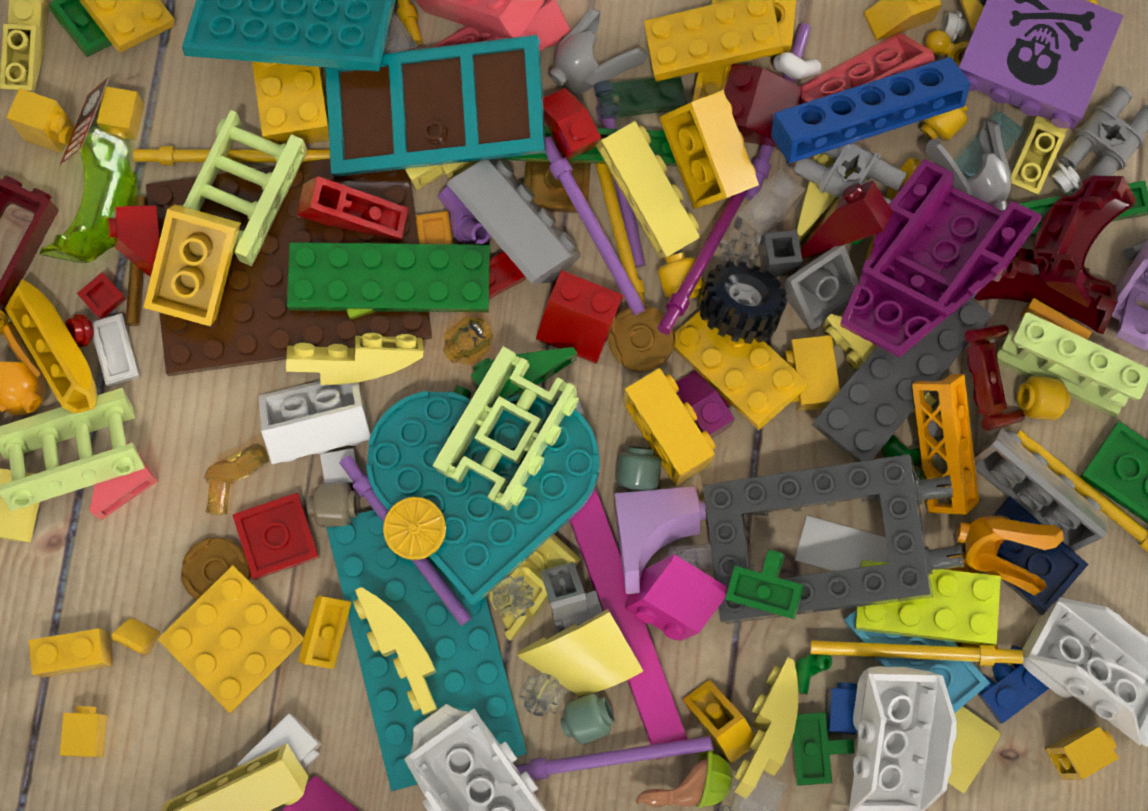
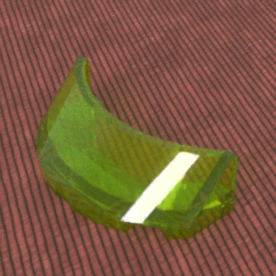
M97 128L88 130L83 146L80 149L84 168V190L79 210L69 228L63 234L56 235L52 244L42 247L40 255L72 262L88 263L96 260L98 256L115 246L114 238L108 237L107 218H112L115 207L134 206V199L137 196L136 174L130 171L126 154L129 151L124 141Z

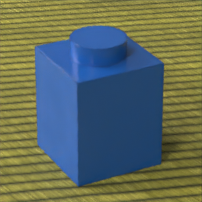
M837 682L836 688L827 690V732L858 734L853 724L858 684Z

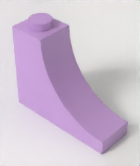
M696 486L615 493V517L626 594L640 593L639 584L642 571L649 559L659 549L675 540L692 535H700V520H706V506L704 500H698Z

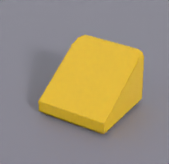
M130 618L117 628L111 637L112 640L140 654L149 655L160 636V632L134 618Z

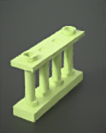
M230 110L227 118H223L218 124L216 130L217 138L183 207L200 211L207 198L248 215L249 222L245 230H241L238 233L234 253L240 262L252 266L307 153V148L304 140L294 135H290L287 144L282 143L279 145L240 129L242 123L237 112ZM234 140L276 157L277 164L273 172L265 174L227 158L226 156ZM221 169L262 186L263 193L259 201L251 203L213 187L212 185L219 170Z
M119 388L97 395L96 406L93 410L74 414L59 407L0 426V453L4 459L9 458L12 477L11 482L0 485V496L10 511L144 469V463L133 443L126 445L122 422L134 419L135 413L124 389ZM109 427L112 450L93 455L89 433ZM76 437L79 460L59 466L56 443ZM43 447L46 471L26 477L23 454Z

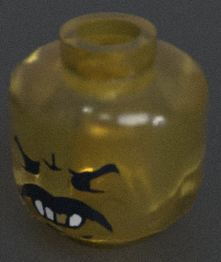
M466 316L444 332V354L453 363L459 362L464 366H470L490 352L493 333L482 319Z

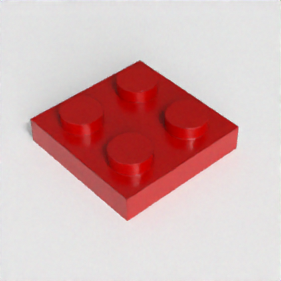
M298 492L232 514L253 580H258L320 558Z

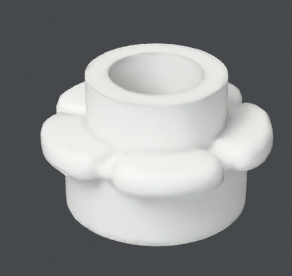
M957 11L956 14L946 12L941 23L940 30L949 34L951 42H954L956 38H961L966 28V19L961 18L962 13L960 11Z

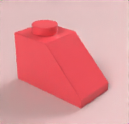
M140 454L139 456L144 463V469L95 484L89 509L95 517L103 520L158 481Z

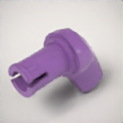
M447 185L437 197L449 212L450 227L453 235L462 243H472L474 241L478 244L486 243L491 235Z

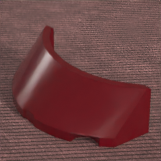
M1093 175L1083 180L1080 190L1071 196L1064 194L1050 208L1042 220L1039 231L1036 233L1033 254L1040 276L1047 286L1085 307H1089L1091 299L1083 285L1086 279L1083 268L1088 252L1104 228L1121 213L1134 206L1136 202L1124 176Z
M1020 248L1005 270L978 291L974 297L978 301L1010 299L1030 302L1035 298L1052 309L1078 320L1100 334H1104L1118 303L1116 286L1108 280L1092 276L1089 273L1090 269L1085 266L1083 272L1086 275V279L1083 285L1091 299L1089 307H1085L1047 286L1040 276L1034 260L1033 250Z

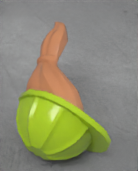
M713 750L699 752L698 763L677 788L671 790H645L637 796L636 803L644 802L652 807L672 806L675 804L681 807L695 805V807L703 808V806L715 805L724 800L730 792L733 781L732 770L725 759L714 753Z

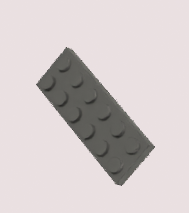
M970 298L900 358L877 346L816 418L812 426L856 462L872 460L915 409L912 383L915 381H938L968 345V342L965 340L966 331L982 328L992 314Z

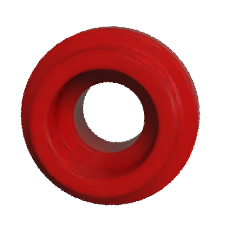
M76 314L73 318L67 319L65 326L79 348L87 347L94 335L91 321L87 320L83 314Z

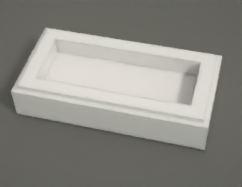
M123 314L91 322L94 329L93 339L105 385L111 387L141 378Z

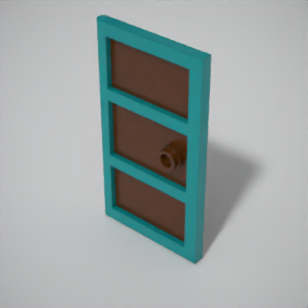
M538 35L385 53L382 56L379 71L325 67L331 175L339 177L547 153L539 50L540 39Z

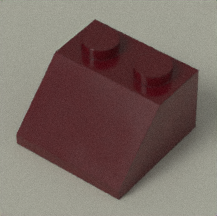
M732 64L724 94L731 104L733 118L738 131L743 136L744 142L778 147L771 137L774 113L785 108L798 106L802 87L763 67Z

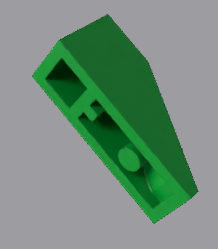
M574 347L516 354L517 357L527 360L530 365L523 378L537 386L577 360V352ZM486 358L473 368L475 372L470 375L476 389L480 386L495 359L491 361L490 358ZM509 377L499 396L506 399L522 394L524 389L513 384Z

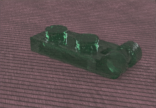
M681 76L657 82L655 78L614 83L602 81L594 85L595 96L600 99L601 105L598 107L602 119L673 111L687 104ZM619 96L620 103L613 102L612 97Z

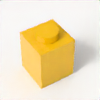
M105 86L97 124L107 138L115 141H125V138L137 139L144 108V102L138 92Z
M75 706V713H63L59 756L104 757L107 715L96 714L97 707Z

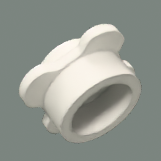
M1059 164L1057 171L1051 177L1061 192L1067 195L1080 190L1078 184L1081 182V179L1071 166L1065 168L1062 164Z

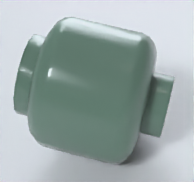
M628 446L627 451L619 454L616 483L626 488V492L654 490L659 486L662 460L654 454L655 449Z
M589 693L568 702L564 708L565 717L561 718V726L565 735L568 738L573 737L578 743L583 745L607 736L611 731V724L615 723L614 713L608 700L605 697L600 698L594 693Z

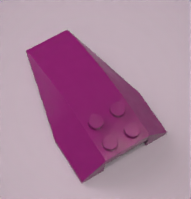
M923 159L889 204L893 213L885 231L875 236L870 256L864 263L859 283L855 285L840 322L841 327L900 358L1005 270L1042 219V215L1014 201H1011L1004 211L954 188L953 172Z

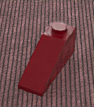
M874 181L862 185L859 183L852 184L842 192L841 196L806 235L800 247L802 259L830 250L835 246H842L885 231L893 211Z

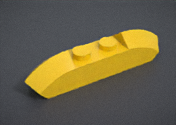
M22 279L5 307L7 314L62 408L74 414L93 410L97 402V388L85 357L48 298L32 284Z

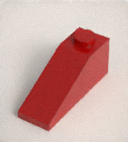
M317 176L303 184L296 215L326 226L401 240L409 208Z

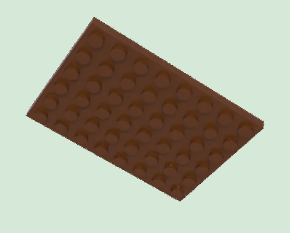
M330 159L301 163L253 265L249 266L240 262L233 252L219 312L214 323L211 326L159 312L166 374L168 376L286 360L287 346H294L297 343H309L314 345V347L343 344L348 348H355V336H363L365 333H378L383 337L411 334L416 336V338H422V340L432 339L429 312L377 311L350 320L347 311L288 310L290 242L419 244L411 182L406 170L400 169L334 177L331 175ZM275 166L256 170L267 174L268 172H273ZM231 173L217 174L212 185L217 189L251 203L254 201L258 202L263 193L262 186ZM319 176L408 207L402 239L396 240L326 226L297 216L303 184ZM197 177L146 184L148 206L156 205L159 239L167 209L174 204L184 205ZM207 198L200 209V212L241 223L239 231H244L249 222L248 215Z

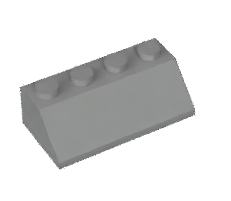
M503 159L481 160L446 183L531 283H554L558 279L561 270L566 271L581 257L575 250L577 247L576 242L567 233H561L554 225L556 220L553 215L542 207L540 209L533 201L535 198L533 192L525 184H519L512 176L514 174L513 169Z

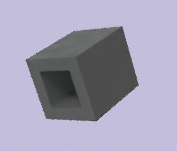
M797 230L764 233L758 246L762 273L764 274L768 271L772 274V277L795 274L802 263Z

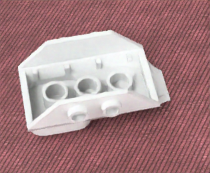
M1060 597L1039 619L1022 649L1024 667L1056 694L1065 698L1075 697L1139 746L1143 744L1147 747L1148 637L1141 634L1123 620L1119 614L1113 612L1108 607Z
M884 666L870 667L862 673L858 681L853 724L858 731L856 757L853 761L854 777L849 811H925L947 791L948 778L952 771L951 757L953 744L957 737V720L943 675L909 667Z
M446 704L413 728L412 750L404 760L426 797L422 802L427 811H546L534 794L538 787L527 771L522 774L519 773L513 764L517 757L506 742H503L501 745L498 743L475 709L469 712L461 711Z

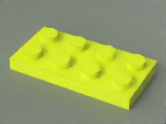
M862 560L860 568L890 563ZM944 569L932 570L933 574H930L933 598L857 607L855 630L996 646L1001 576Z

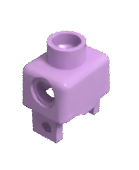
M1148 240L1116 286L1118 303L1112 314V317L1120 320L1116 337L1145 351L1148 350V310L1142 308L1136 300L1148 304Z

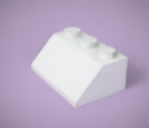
M319 380L258 396L261 432L272 464L291 462L299 457L311 454H323L331 449L347 445H358L363 441L369 440L371 436L359 382L340 385H320Z

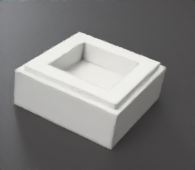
M354 448L320 454L324 483L344 482L349 485L354 484L339 464L348 455H351L357 463Z

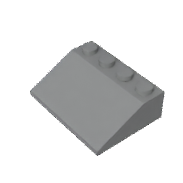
M1002 428L998 429L974 455L975 468L980 475L1006 497L1011 496L1043 525H1056L1063 530L1064 540L1062 542L1073 551L1096 542L1107 534V516L1101 512L1100 505L1093 499L1083 497L1074 490L1075 485L1071 480L1061 474H1055L1047 467L1048 462L1041 455L1035 452L1030 453L1021 445V439L1009 430L1004 431Z

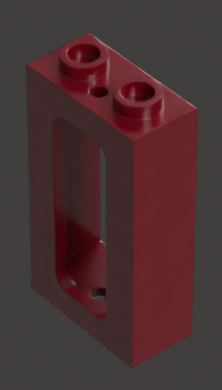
M4 175L3 179L0 178V219L9 205H16L32 212L34 217L0 280V310L4 313L6 312L5 307L20 281L24 278L59 211L51 202L52 197L37 188H33L32 192L22 188V183Z

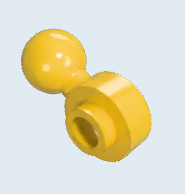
M935 30L927 36L925 45L933 51L935 56L948 55L959 67L962 60L961 54L966 50L969 41L966 40L953 44L947 32Z

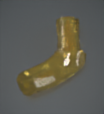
M252 444L220 459L207 469L204 476L206 483L209 484L207 514L228 515L230 486L249 477L269 462L268 453L262 445Z

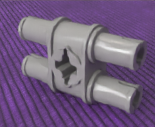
M1118 86L1102 105H1098L1091 110L1090 117L1081 127L1074 131V140L1061 155L1059 162L1065 168L1071 166L1075 170L1091 151L1100 160L1085 179L1093 175L1112 176L1116 170L1124 169L1127 166V160L1137 148L1142 147L1144 144V135L1148 132V105H1144L1130 123L1127 124L1118 116L1133 96L1128 89ZM1110 135L1113 139L1110 141L1106 136Z
M854 143L823 152V154L834 159V165H830L829 168L810 158H805L797 162L793 172L818 185L821 193L826 192L836 198H839L842 192L850 185L855 183L862 185L871 178L898 191L907 174L882 161L879 153L873 154ZM853 167H856L855 171L847 179H844L845 174L852 170ZM884 197L889 205L891 203V199Z

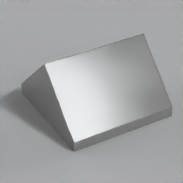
M842 245L831 248L787 278L782 289L786 290L787 295L785 298L788 299L789 304L810 331H813L822 325L829 315H836L847 307L855 285H858L859 281L846 248Z

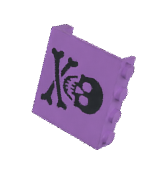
M986 0L959 68L971 83L969 91L977 90L989 95L995 102L1009 103L1020 108L1027 115L1040 116L1050 120L1056 127L1073 130L1084 116L1123 15L1086 0Z

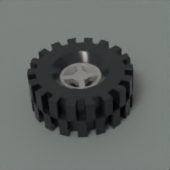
M733 261L727 262L725 267L722 264L716 265L715 270L711 269L698 300L697 307L698 311H701L700 317L702 320H709L707 326L711 330L714 328L719 329L718 335L725 337L726 334L732 336L731 341L738 342L739 338H742L745 343L752 344L755 338L758 343L763 342L765 337L769 339L773 336L787 305L788 299L785 298L787 293L785 289H780L781 282L778 279L771 280L772 274L768 271L764 274L759 271L760 267L753 265V268L747 267L746 262H739L738 266H735Z

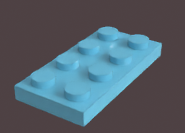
M857 610L843 621L860 642L958 647L955 642L855 630ZM874 657L884 667H909L943 675L954 713L990 684L976 666L969 661Z

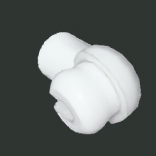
M789 52L777 55L773 62L776 71L783 72L792 79L814 76L821 71V63L817 59L804 61Z

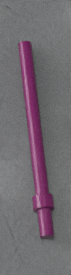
M747 190L730 196L680 288L668 300L666 304L667 311L657 327L661 333L669 334L678 317L683 316L690 304L688 299L742 204Z

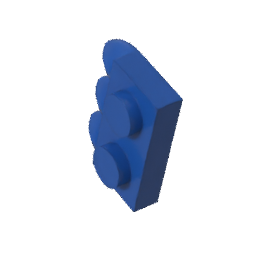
M1011 646V649L1014 650L1023 649L1019 646ZM995 663L992 666V671L997 682L984 675L990 684L981 690L978 696L999 724L1007 721L1049 689V687L1033 676L1024 667L1023 663L1013 664L1015 668L1007 663Z

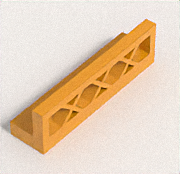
M951 374L942 381H915L912 383L923 471L927 479L950 475L951 487L953 489L952 504L938 503L937 499L927 500L928 512L966 515L980 501L965 375ZM924 391H938L940 405L936 410L925 402ZM932 421L943 429L944 438L940 442L929 434L928 425ZM936 453L947 462L948 470L944 475L933 466L932 457Z

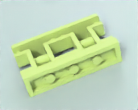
M1028 312L1018 322L1015 331L1009 329L1007 336L1002 338L996 352L999 364L1029 378L1031 376L1059 378L1064 382L1070 397L1113 417L1119 415L1121 408L1126 406L1129 398L1135 401L1141 399L1148 384V367Z
M503 346L432 466L439 473L454 479V481L460 484L469 469L492 481L495 485L488 495L489 500L509 511L512 505L518 506L527 490L524 487L530 474L535 476L544 462V457L541 455L547 445H554L562 430L559 424L565 415L570 416L573 413L579 398L576 397V387L571 383H565L564 380L558 377L549 392L524 379L523 376L530 366L528 361L517 357L515 352ZM509 377L513 384L524 389L516 405L499 396ZM561 394L538 434L543 422L540 418L528 412L536 397L554 405ZM503 410L530 424L514 451L488 438ZM473 438L490 449L481 465L463 456ZM525 453H527L504 494H502L508 482L505 478L493 472L500 458L504 456L519 465Z

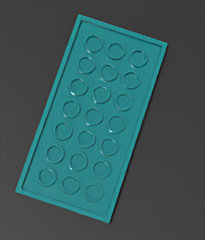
M374 510L359 513L358 517L353 518L352 523L347 526L326 528L343 598L352 602L348 618L391 792L418 785L404 759L412 750L413 728L433 713L425 716L422 714L421 709L414 711L407 692L412 690L407 677L400 678L393 659L398 657L397 652L384 657L380 650L377 652L373 651L366 634L372 631L367 618L360 619L353 603L354 600L359 599L355 590L361 587L390 606L407 623L429 654L437 673L425 677L437 709L446 704L461 711L469 712L475 709L500 745L506 742L516 757L526 755L524 740L486 596L473 606L429 556L427 557L472 617L468 623L461 627L413 561L398 556L389 548L383 534L384 523Z

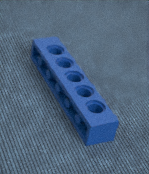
M951 57L932 61L914 69L904 70L892 76L873 80L867 84L845 89L841 92L774 113L771 137L790 164L964 107L971 83Z

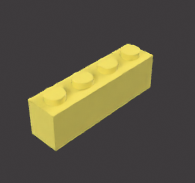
M636 121L599 141L596 147L659 259L666 258L699 239L700 236L697 232L699 225L695 217L690 212L687 213L681 203L683 196L679 188L675 184H670L666 177L667 168L664 161L659 155H654L649 146L651 139L643 126H638Z
M285 743L165 802L161 811H272V809L280 805H291L297 802L304 794L308 775L289 745Z

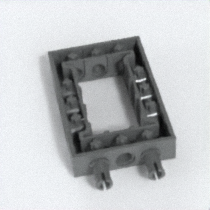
M910 454L705 484L703 488L715 580L729 587L734 566L755 571L754 565L750 563L747 539L751 538L750 532L746 530L744 514L751 513L755 516H768V512L792 509L796 512L802 511L801 507L826 504L828 507L835 506V502L856 499L866 502L876 499L880 494L890 564L781 578L804 585L797 615L933 598L930 574H933L932 570L964 567V560L962 556L948 558L963 555L961 544L929 550V547L925 544L920 504H922L923 500L953 497L951 477L946 475L944 477L918 480V477H915L913 459ZM725 599L718 607L720 622L726 624L783 617Z

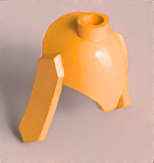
M10 321L0 329L7 339L9 347L13 350L18 360H22V362L0 361V413L5 411L12 415H25L34 412L42 404L46 395V382L19 332Z
M983 516L971 523L960 522L957 542L965 543L968 566L990 575L1001 576L1002 580L1020 587L1033 596L1047 588L1045 581L1039 576L996 555L1000 544L1005 540L1043 550L1056 548L1064 540L1063 530L1056 525L1025 523L1010 520L1005 516Z

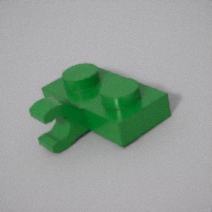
M768 549L762 573L734 566L725 600L795 620L804 585L778 578L785 555Z
M826 712L797 714L795 731L792 738L796 786L831 784L830 755L854 753L853 739L828 741Z

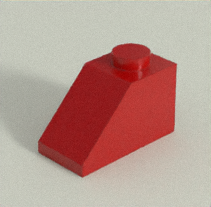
M566 88L543 98L544 121L563 158L566 157L567 160H570L593 149L598 144L601 136L587 109Z
M156 205L115 207L112 218H107L108 237L114 238L115 249L151 278L160 241Z

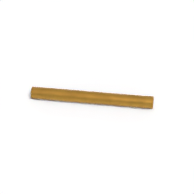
M136 196L134 206H148L147 197ZM131 261L125 324L128 326H139L143 271Z

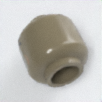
M344 482L319 484L315 488L313 496H309L307 499L308 515L314 516L317 525L320 527L347 526L352 523L353 518H357L359 515V496L355 490H352L349 484Z

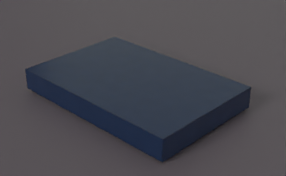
M1011 496L992 515L1005 516L1010 520L1025 523L1042 524ZM1005 540L1000 544L996 555L1028 570L1045 581L1047 588L1033 596L1020 587L1002 580L1042 616L1089 565L1063 542L1056 548L1043 550Z

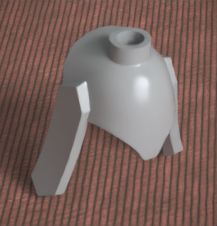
M589 8L577 26L557 46L554 51L553 68L548 72V75L559 87L564 86L569 91L582 93L587 92L592 87L601 85L628 69L644 64L648 55L645 49L638 47L598 66L594 57L593 46L597 40L594 33L598 30L600 11Z
M986 121L981 130L979 140L985 152L982 155L983 164L979 172L968 180L938 140L931 139L926 144L925 153L936 165L953 172L954 188L1002 211L1008 206L1006 199L1011 191V171L1003 149L1000 126L997 121Z

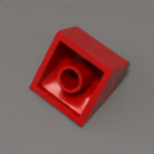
M561 270L548 300L536 340L557 349L574 347L577 357L597 364L615 321L614 319L621 309L623 295Z

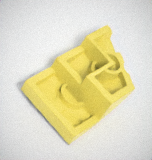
M555 534L489 593L494 610L499 611L507 629L504 633L509 640H513L549 601L540 571L574 562L576 567L581 561V558Z
M608 609L579 626L575 623L549 639L543 637L517 652L521 660L578 696L605 690L643 672L641 665Z

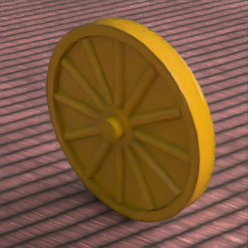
M409 497L397 502L388 511L383 524V534L389 548L398 556L409 560H419L432 555L439 549L445 538L446 522L443 513L433 502L421 497Z

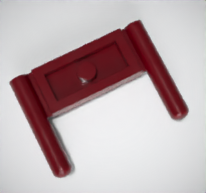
M1005 324L971 329L965 333V340L971 343V347L967 348V367L970 373H972L975 388L973 399L978 406L979 414L985 415V418L982 420V427L987 431L1019 423L1025 419V414L1021 409L1003 413V410L1007 409L995 343H990L989 340L1006 337L1009 329Z

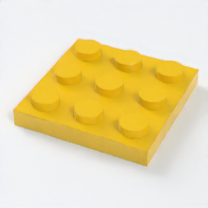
M232 565L157 640L229 713H232L303 643L304 635L235 565Z

